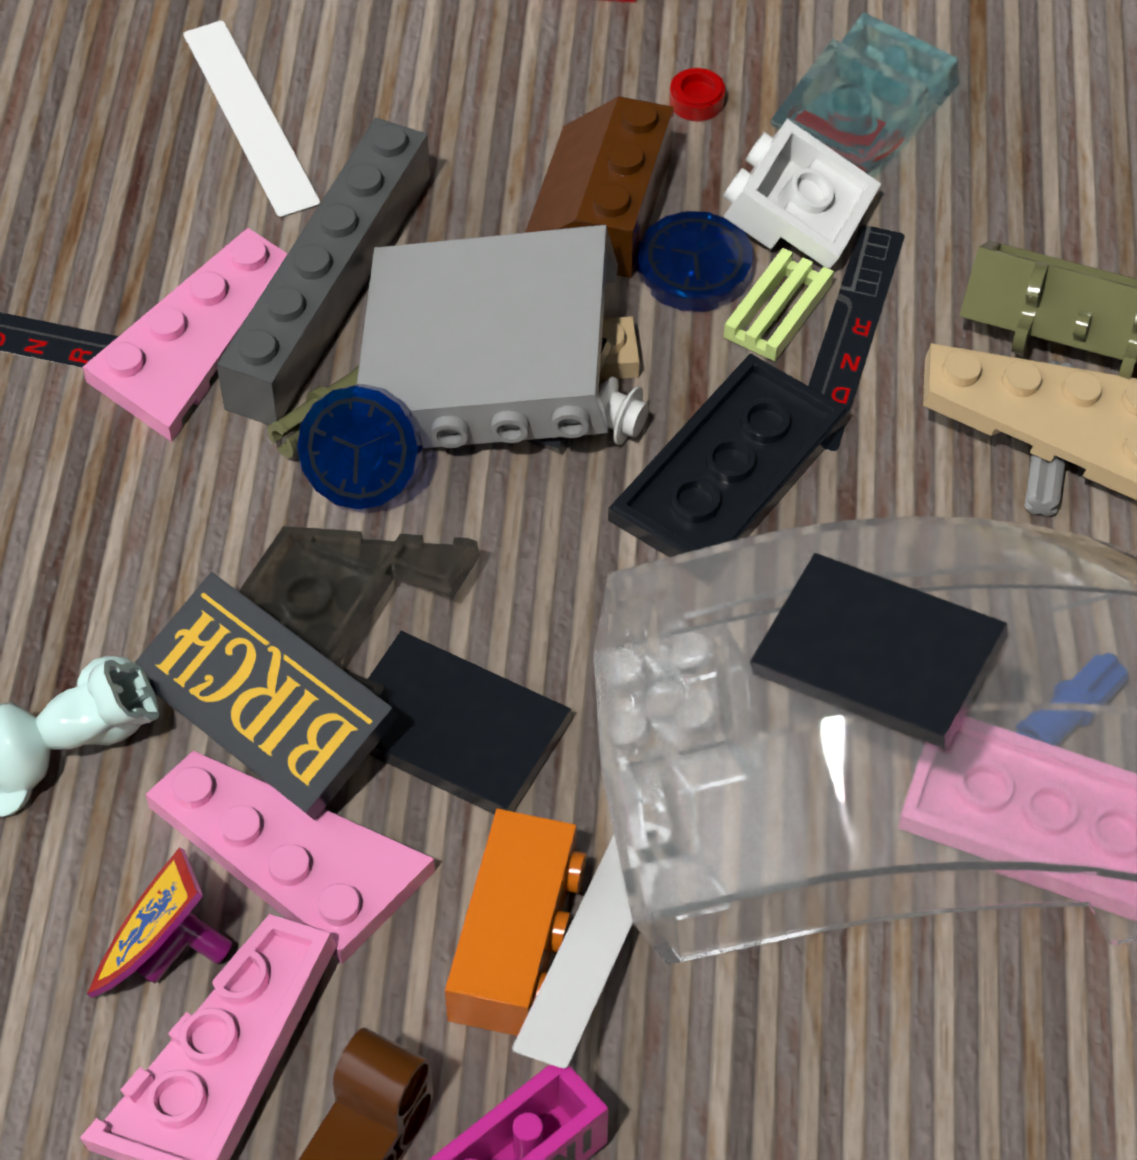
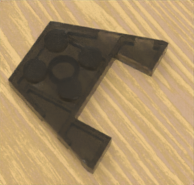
M283 526L238 592L338 666L395 578L454 598L480 557L478 542L470 538L454 537L453 545L424 543L423 535L399 534L395 541L363 539L362 531ZM345 671L384 702H389L385 685Z

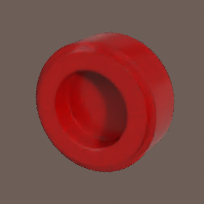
M689 68L679 72L671 80L669 104L674 107V113L679 117L689 121L700 122L710 120L722 111L725 102V83L715 72L704 68Z

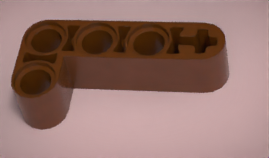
M366 1027L360 1028L346 1045L334 1072L333 1089L336 1101L298 1160H402L420 1131L433 1100L429 1060Z

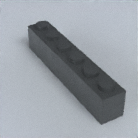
M375 117L218 361L217 369L224 410L267 425L278 421L288 414L368 284L371 276L374 248L392 245L430 183L427 133Z

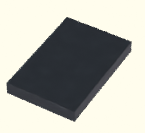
M814 553L751 658L750 664L753 675L946 750L1008 638L1007 622Z
M402 630L363 685L400 715L393 726L369 753L370 756L494 815L496 808L512 812L515 810L571 721V708Z

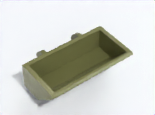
M988 241L978 246L960 317L1015 331L1011 348L1012 353L1024 355L1031 336L1123 360L1119 376L1131 379L1137 364L1136 278L994 241Z

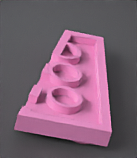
M247 228L85 364L83 371L86 382L172 442L182 429L181 419L192 404L198 405L210 389L209 379L216 371L218 361L288 253Z
M192 751L146 793L148 806L151 810L288 920L330 932L337 945L332 956L342 964L435 872L434 858L325 809L313 820L269 784L196 751Z
M269 914L212 981L215 989L198 1010L192 1015L186 1012L168 1033L171 1038L170 1043L149 1068L144 1070L139 1067L121 1088L120 1091L124 1097L102 1122L96 1118L82 1134L80 1140L87 1150L114 1160H230L337 947L332 934Z

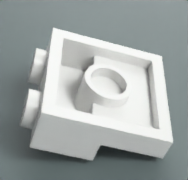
M787 119L774 137L764 132L749 152L745 161L752 165L753 169L749 173L741 168L722 197L731 202V205L723 217L770 249L782 237L822 266L830 269L842 254L881 183Z

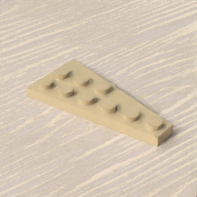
M930 344L925 357L923 406L990 436L1003 432L1033 445L1030 451L1031 454L1049 462H1052L1054 456L1060 457L1085 468L1083 477L1137 500V378L1129 380L1119 375Z

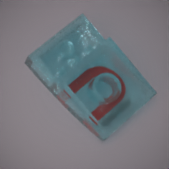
M863 12L841 42L835 39L829 42L771 118V126L780 129L788 119L869 174L901 150L958 85V58Z

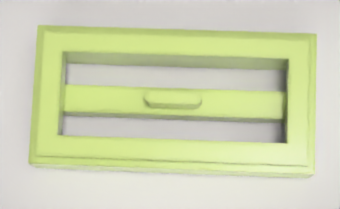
M784 248L781 249L724 324V338L772 361L777 360L832 286L834 271L823 267L820 272L812 270L813 261L804 257L799 263L793 261V252ZM788 276L748 331H744L782 279ZM802 283L808 285L809 287L768 342L761 339L773 321L785 309V305Z

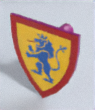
M181 847L176 850L159 871L116 933L87 992V995L91 998L112 989L136 970L147 980L157 983L187 945L214 964L219 963L230 950L232 942L190 913L203 897L187 854Z

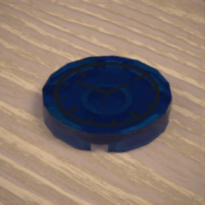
M684 211L665 216L647 229L639 242L637 274L642 284L644 281L651 289L650 294L660 303L681 311L705 312L718 308L719 302L725 301L731 296L732 302L743 294L752 277L753 247L746 233L726 218L710 212Z
M356 384L332 390L313 403L301 422L297 450L302 472L315 491L335 505L357 510L382 506L406 490L418 472L423 449L420 430L417 432L416 423L411 417L413 414L405 402L384 388Z

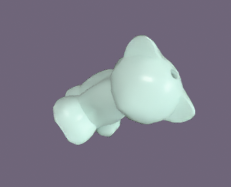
M107 655L95 659L82 670L77 680V687L58 694L37 717L12 702L0 703V817L13 815L25 806L30 798L32 789L46 776L49 767L50 749L65 750L82 745L108 746L128 738L142 724L158 719L159 711L156 696L141 666L135 664L127 657Z

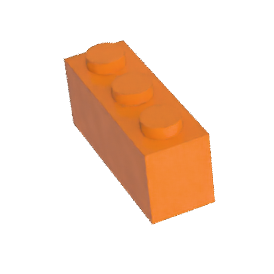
M496 808L445 987L447 1021L518 1036L548 974L547 968L551 953H558L570 927L571 913L563 911L567 892L578 894L582 885L587 854L576 851V824Z

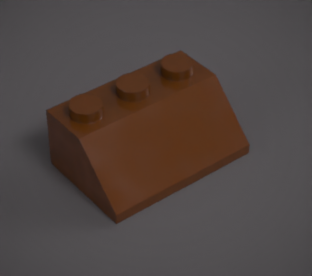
M618 96L564 125L525 233L606 225L618 264L617 276L632 278L672 155L674 107Z

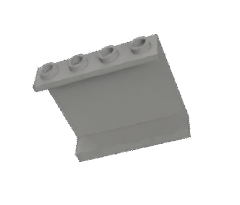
M598 225L375 247L355 397L376 401L392 412L403 429L407 450L434 447L456 448L462 445L494 442L517 443L522 440L554 437L577 438L583 435L608 433V421L598 391L605 283L617 282L618 264L607 226ZM354 402L353 418L368 452L397 453L402 451V444L395 445V442L401 441L398 429L393 422L388 426L386 424L391 420L390 417L377 407L374 408L372 416L368 417L371 405Z

